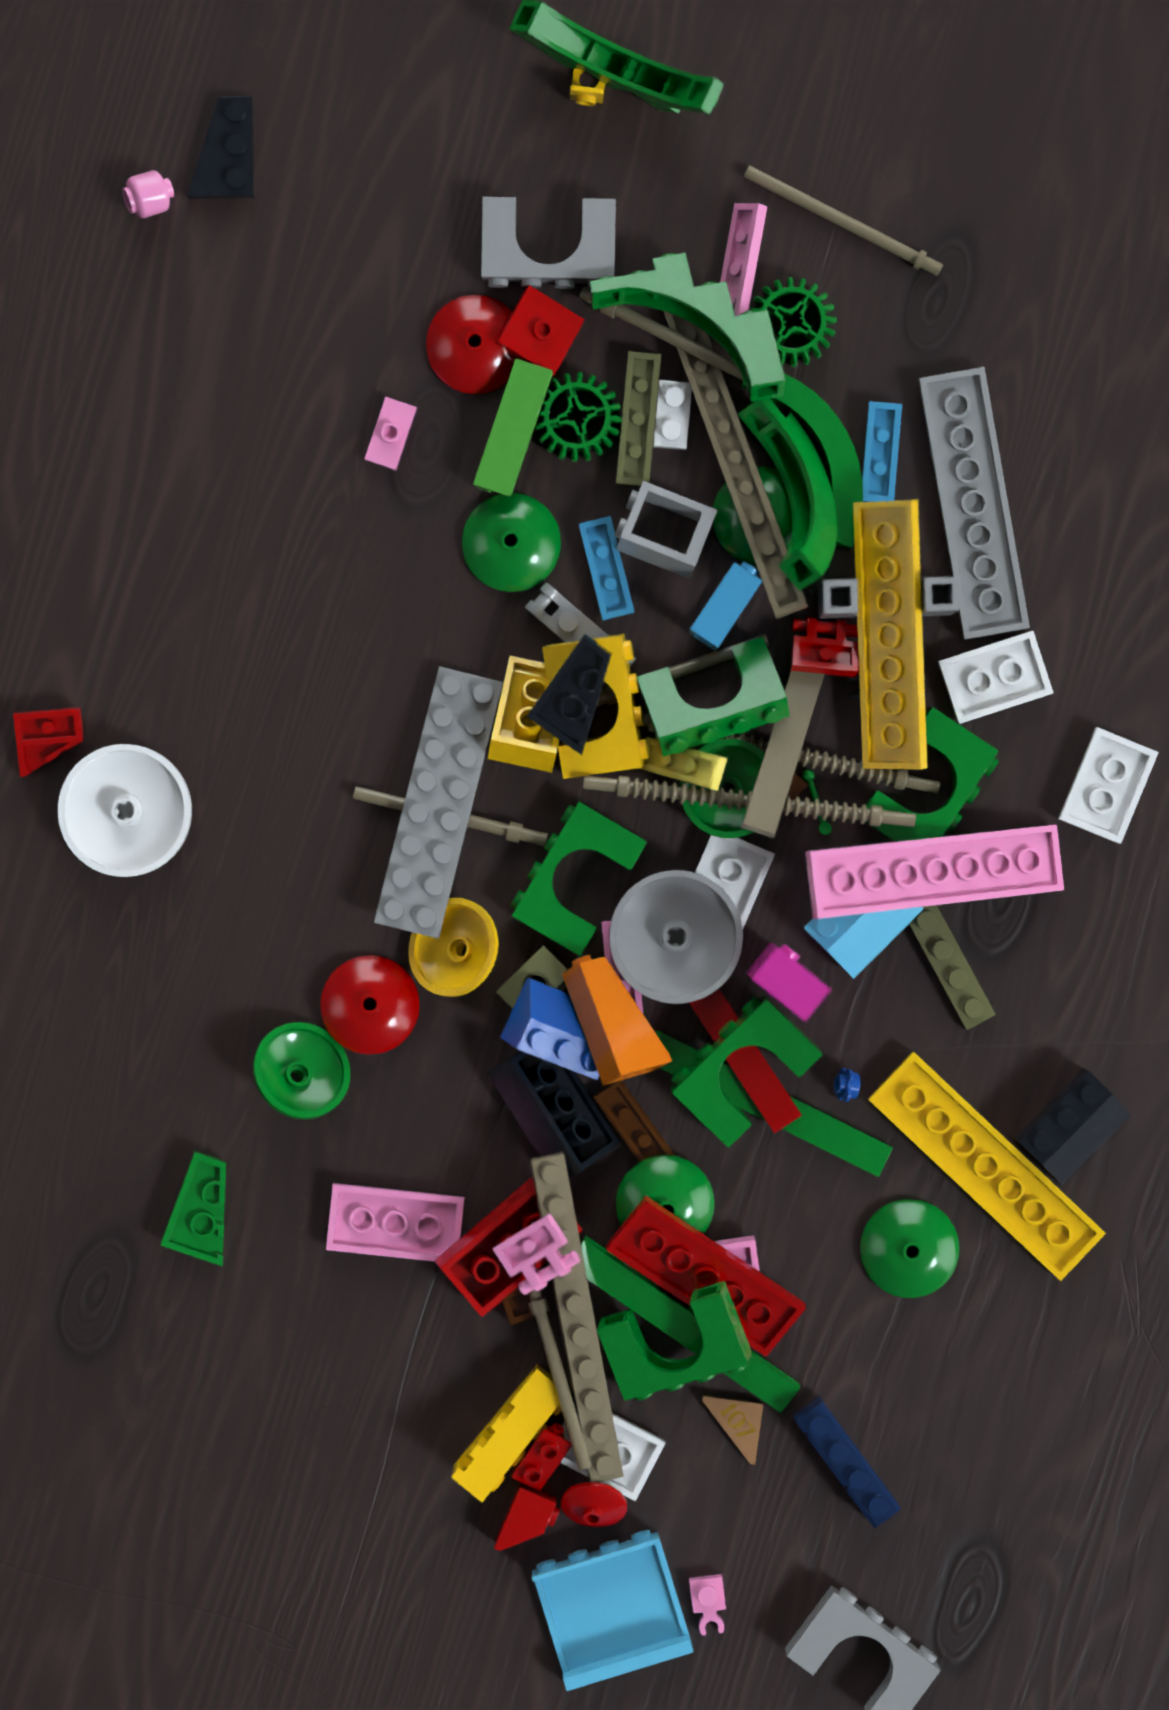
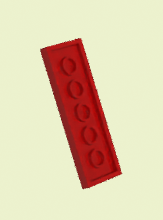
M648 1196L642 1199L606 1244L608 1252L689 1306H691L690 1300L693 1290L725 1281L750 1347L767 1357L806 1309L805 1302Z

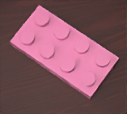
M333 1183L326 1250L434 1261L461 1237L465 1197Z

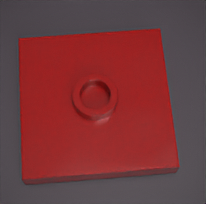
M528 285L498 337L496 344L523 361L552 370V377H554L585 319Z

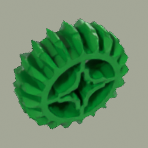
M788 277L786 288L782 287L779 279L773 283L775 292L768 286H764L762 292L766 299L756 295L753 302L760 309L753 307L749 308V311L755 310L759 312L768 310V313L773 316L772 319L780 327L775 341L781 365L783 366L785 357L790 358L791 367L796 368L797 357H801L803 364L808 365L810 363L808 353L819 359L822 354L817 346L824 349L829 348L830 343L823 336L834 337L836 331L826 327V325L835 324L837 318L826 316L827 313L834 310V305H822V302L827 299L828 294L824 292L816 297L814 295L818 288L816 283L808 291L804 289L806 279L801 278L798 287H793L794 280L792 277ZM785 297L801 299L791 309L783 308L780 305L777 307L773 304L775 301ZM809 304L813 307L818 317V333L811 329L812 326L804 318V313ZM800 309L801 311L796 323L800 324V327L793 326L791 330L789 329L783 335L787 321H783V318H792ZM792 336H798L803 339L807 338L811 341L799 348L783 347V344Z
M582 372L577 373V382L572 383L569 373L564 374L565 385L562 386L556 378L552 379L555 391L552 392L548 388L546 393L548 399L547 401L544 400L542 405L544 409L540 411L538 419H543V422L537 423L534 431L545 430L546 432L539 437L541 444L548 440L552 441L547 448L549 453H553L559 447L561 448L559 459L564 460L567 451L572 452L571 459L574 463L578 460L579 452H583L586 462L591 460L589 452L591 449H594L599 457L603 455L599 444L603 443L606 447L611 448L613 442L606 436L608 434L612 436L619 435V430L611 427V424L622 423V417L612 415L613 412L621 409L620 403L609 404L616 397L615 392L611 391L606 395L603 394L607 387L605 381L601 382L597 388L594 387L595 375L589 377L588 383H583ZM576 391L592 395L602 406H583L578 400ZM566 394L569 405L568 409L563 414L557 415L556 418L549 419L554 403ZM572 402L575 403L576 410L580 414L587 415L586 419L582 418V433H580L579 427L574 420H568V415L572 416ZM605 416V423L600 433L588 441L586 427L589 422L597 420V417ZM558 427L560 429H572L577 436L579 444L564 441L556 435L553 429Z

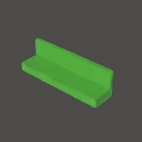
M515 359L473 483L479 490L488 493L493 491L506 496L512 495L553 375L552 370Z

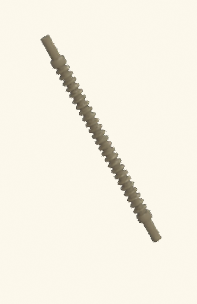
M643 713L644 726L648 727V731L654 732L648 714ZM741 733V735L733 734L718 739L746 741L758 747L764 753L768 742L763 740V737H760L758 740L754 739L753 734L750 737H745V733ZM809 747L801 750L798 762L802 763V767L809 764L811 769H815L818 766L820 771H824L827 768L829 773L838 771L840 776L843 773H847L848 778L856 775L857 780L865 777L867 782H870L871 779H874L876 784L883 781L885 786H888L890 783L893 784V788L904 790L907 787L938 794L940 787L939 781L909 775L908 771L904 769H897L896 771H892V769H863V760L860 763H856L855 758L848 761L846 756L839 759L837 754H833L830 757L828 752H824L822 755L819 754L817 749L814 752H810Z
M584 776L583 789L615 792L618 797H628V794H632L635 799L637 795H642L644 800L647 796H651L653 801L656 800V797H660L662 802L669 798L671 803L678 799L681 804L687 800L690 805H693L694 802H699L700 806H703V803H708L709 807H712L713 804H718V808H722V805H727L728 809L736 806L738 811L741 810V807H746L747 810L752 791L745 795L742 790L734 793L733 789H730L729 792H724V788H720L719 791L705 790V787L702 786L700 789H696L694 784L691 788H687L685 783L678 787L676 782L672 786L667 785L666 781L659 785L657 780L650 784L648 779H645L644 782H639L638 778L630 781V778L625 776H619L618 779ZM787 795L782 810L785 816H788L789 813H793L794 817H797L798 814H803L804 818L812 815L813 819H816L817 816H822V820L831 817L833 822L836 818H840L842 823L846 819H850L852 824L855 820H859L861 825L866 821L869 822L870 826L879 827L881 823L914 827L916 821V814L883 810L882 806L872 805L869 809L863 804L861 808H858L856 803H853L849 807L846 802L843 805H838L837 801H834L833 804H828V800H825L824 803H819L818 799L810 802L809 798H805V801H800L798 796L795 800H791L789 795Z

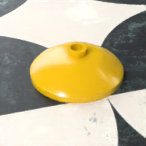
M449 898L439 939L411 933L408 953L412 972L417 981L434 994L445 997H457L467 994L476 989L491 972L498 952V935L491 916L483 907L467 899ZM464 947H467L466 953L463 956L462 950Z

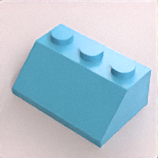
M915 907L812 919L804 929L854 979L924 908Z

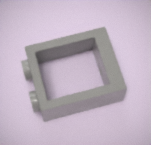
M643 481L639 492L632 490L626 505V509L631 510L628 520L621 518L614 537L620 540L616 550L690 579L717 510ZM644 501L698 522L686 555L632 534Z

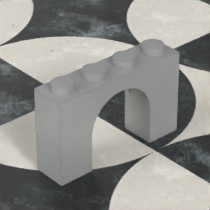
M483 197L482 282H488L489 287L505 288L508 287V282L522 283L521 287L526 288L528 285L534 288H541V283H555V288L572 289L574 284H588L590 289V281H595L604 276L614 277L616 199L582 198V236L578 248L569 258L560 263L541 264L528 258L517 243L516 197Z
M927 577L921 580L922 616H951L959 611L958 577ZM857 579L823 580L818 585L819 619L857 618Z
M831 1585L785 1647L786 1656L814 1676L834 1647L841 1641L853 1636L873 1638L880 1642L889 1652L890 1665L885 1679L864 1706L865 1710H912L941 1671L938 1663L935 1662L937 1656L924 1646L918 1649L909 1642L911 1637L899 1627L889 1628L882 1622L884 1617L870 1606L866 1610L855 1603L858 1598L844 1587L838 1590Z

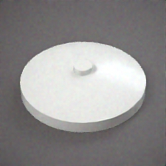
M132 744L106 746L81 759L65 779L58 801L60 829L71 851L90 868L100 873L117 877L143 875L166 864L175 856L185 842L192 819L190 792L178 769L158 752Z

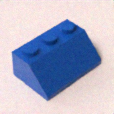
M527 977L500 1038L518 1050L598 1080L599 1073L570 995Z

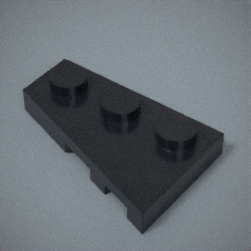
M252 96L218 97L188 191V199L254 198Z
M584 634L527 715L529 719L581 755L584 751L612 652Z

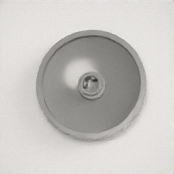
M670 870L650 875L640 880L626 892L614 911L609 939L615 965L630 986L653 1000L679 1004L702 999L712 994L727 981L740 958L743 931L741 919L733 901L719 885L697 873Z

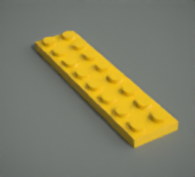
M918 500L853 502L855 572L858 594L857 626L863 769H926L927 746Z
M912 1051L868 1098L876 1108L1060 1281L1106 1234L915 1052Z

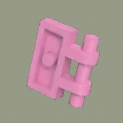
M551 1213L493 1248L510 1277L520 1271L526 1277L525 1280L518 1284L520 1291L524 1295L533 1290L539 1291L547 1286L548 1281L558 1275L563 1277L571 1272V1267L580 1262V1258L575 1251L564 1256L558 1250L568 1240ZM546 1256L550 1265L542 1270H538L534 1263Z

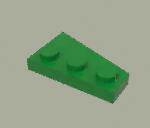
M194 1150L160 1246L223 1267L226 1161Z

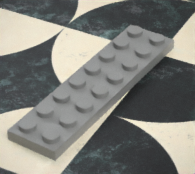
M985 367L919 378L918 383L952 577H958L959 580L958 613L963 640L1029 629V619Z
M439 666L374 923L439 939L503 682Z

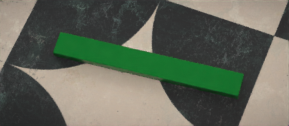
M656 1030V1035L672 1059V1062L660 1069L675 1075L684 1066L689 1069L697 1061L695 1055L699 1050ZM723 1063L719 1072V1085L722 1091L740 1109L766 1121L731 1066ZM790 1096L802 1116L782 1128L783 1130L877 1177L880 1176L893 1149L892 1146Z
M585 1235L580 1243L587 1279L693 1353L698 1352L703 1346V1338L693 1310ZM752 1351L749 1365L742 1371L729 1374L727 1371L723 1372L780 1413L800 1390V1383L754 1351Z

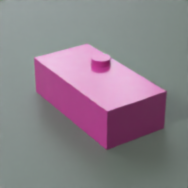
M770 942L747 970L746 974L806 1021L831 989L796 962L800 956L784 944L779 948Z

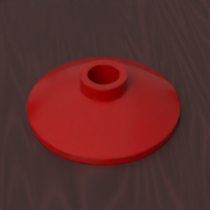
M584 1482L573 1485L564 1492L561 1499V1508L564 1514L577 1524L587 1527H607L623 1519L627 1511V1501L619 1490L610 1485L598 1482Z

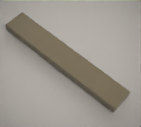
M790 671L784 690L788 700L790 716L781 719L773 725L741 828L774 838L825 674Z

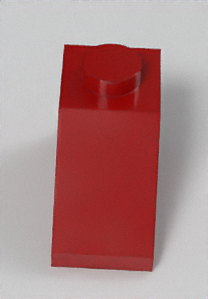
M520 1482L495 1539L494 1549L498 1551L507 1549L544 1534L547 1525L553 1527L560 1512V1508L555 1507L557 1497L542 1490L538 1491Z

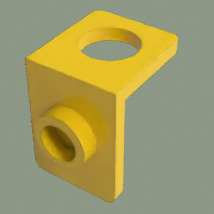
M574 69L572 85L570 86V100H576L577 104L584 106H595L596 103L603 104L605 84L599 80L594 88L583 87L579 82V78L585 70Z

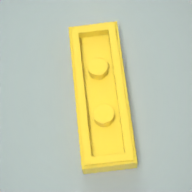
M647 737L649 758L644 759V766L638 769L718 791L727 761L726 758L691 748L679 754H670L663 757L657 739Z

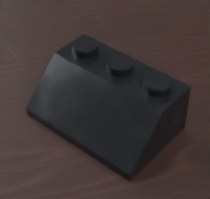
M1083 1068L1014 1139L1063 1185L1131 1114L1090 1071Z

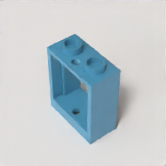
M734 562L688 634L716 651L761 584L762 580L757 577L759 571L746 562H742L741 565Z

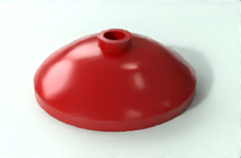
M484 295L463 296L442 307L433 318L426 338L428 360L438 378L448 387L458 392L472 395L487 394L505 386L508 383L515 359L522 360L496 344L498 337L512 314V310L502 302ZM472 336H478L481 339V344L478 347L469 345L468 342Z
M370 955L348 960L330 975L322 991L320 1006L324 1025L336 1042L350 1051L370 1055L392 1050L410 1035L418 1019L420 1003L416 985L403 967L390 959ZM367 998H373L376 1001L374 1010L368 1011L364 1008L363 1003Z

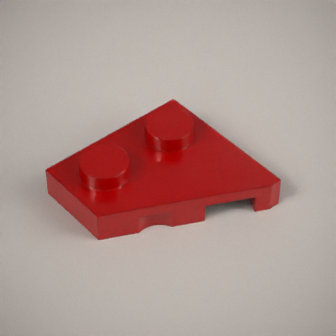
M81 707L15 712L13 714L20 777L27 776L32 771L84 740Z

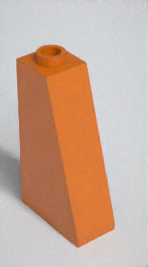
M587 955L572 961L573 967L563 972L562 976L602 1084L607 1085L653 1072L672 1062L670 1054L606 957L592 960L591 956Z

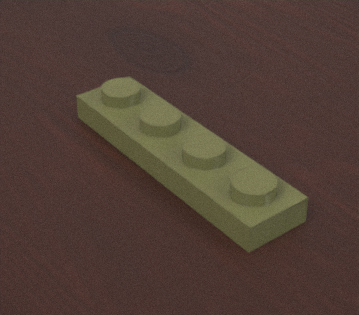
M628 351L616 485L641 487L643 481L648 483L650 481L661 354Z
M937 905L923 906L924 910L909 926L965 1030H969L996 1014Z

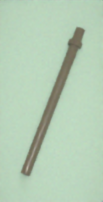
M750 165L744 175V178L914 264L913 268L917 270L922 268L938 276L944 265L926 256V251L921 250L918 252Z

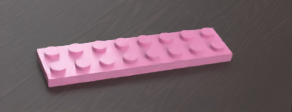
M1057 825L806 852L813 919L1064 890Z

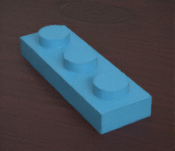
M868 402L862 471L863 502L894 501L902 404Z
M611 516L580 523L579 528L602 621L635 613L620 551L616 550L618 543L616 537H614L615 531Z

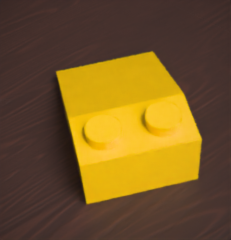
M509 656L487 759L552 773L559 739L527 717L552 681H547L545 663Z

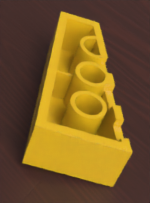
M536 1364L453 1465L451 1478L479 1501L483 1502L491 1491L494 1492L505 1479L504 1474L511 1465L515 1467L525 1455L526 1450L524 1449L532 1439L536 1441L543 1429L546 1430L547 1425L545 1422L553 1413L557 1416L562 1411L550 1373L539 1364Z

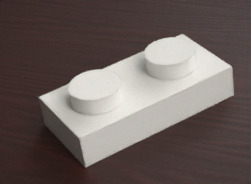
M659 380L653 447L686 450L692 393L689 382Z

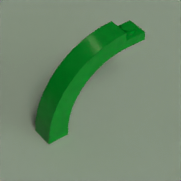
M784 373V395L771 398V401L792 413L807 428L818 444L826 463L829 483L835 502L837 516L835 546L850 551L854 543L853 502H863L862 477L855 448L843 424L828 404L803 383ZM743 382L741 388L747 391L745 382Z
M771 399L754 401L745 406L738 413V416L766 449L784 482L792 512V537L789 549L778 566L798 591H800L824 574L833 557L837 537V516L834 497L820 457L793 414L790 413L784 417Z

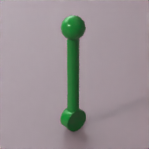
M805 769L802 772V779L807 782L814 802L815 799L819 800L813 782L815 775L811 769ZM818 816L820 822L819 832L822 835L830 834L832 831L831 824L827 823L826 820H822V816Z

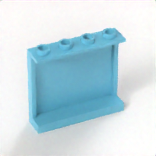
M650 1530L640 1531L631 1535L632 1540L619 1543L618 1540H611L601 1544L599 1550L587 1553L586 1549L578 1550L569 1554V1559L557 1563L555 1559L546 1560L537 1564V1569L532 1570V1580L535 1582L560 1662L566 1691L693 1653V1644L658 1532L650 1533Z

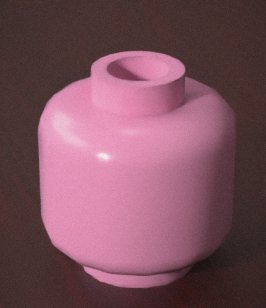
M151 170L128 178L126 187L122 188L125 205L131 214L135 213L139 218H147L169 209L170 198L174 197V190L169 178L163 179L160 173Z

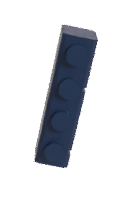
M820 1396L793 1415L798 1426L806 1433L807 1438L840 1483L845 1486L846 1491L873 1528L881 1525L901 1509L892 1493Z

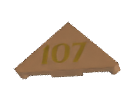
M703 1394L702 1401L748 1462L755 1465L763 1402Z

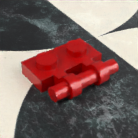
M806 616V619L793 618L792 631L804 632L805 636L794 635L792 638L790 671L848 677L857 676L859 665L858 642L846 641V637H858L857 624H847L846 620L836 619L835 622L819 621L817 617ZM817 634L833 635L834 639L817 638Z

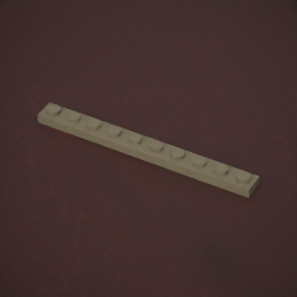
M663 311L670 329L713 350L709 336L705 331L691 322ZM677 348L774 614L778 619L808 607L803 591H798L778 566L788 550L721 369Z
M560 1152L532 1158L529 1161L540 1219L551 1213L568 1240L558 1250L564 1256L575 1251L580 1258V1262L571 1267V1272L563 1277L556 1276L552 1279L576 1413L592 1466L587 1468L589 1482L599 1483L621 1478L624 1475L565 1157Z

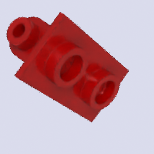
M554 1423L553 1426H548L546 1430L543 1429L512 1473L511 1478L538 1491L543 1488L572 1447L571 1442L564 1439L563 1433L565 1430L560 1424Z

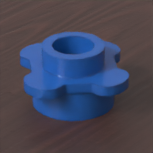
M841 1068L839 1074L835 1076L833 1089L837 1100L843 1099L844 1102H849L850 1099H856L859 1094L860 1076L858 1073H854L852 1069H847L846 1071V1068Z

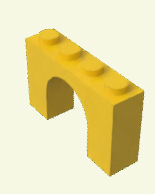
M625 634L592 638L612 652L604 682L612 688L616 695L619 707L618 717L610 732L601 737L586 740L582 755L565 743H561L558 746L563 779L642 768L645 764L644 759L649 758L647 740L641 739L639 726H644L643 712L641 706L636 707L634 693H639L636 673L631 674L629 661L634 660L631 640H625ZM580 640L542 647L547 681L553 680Z

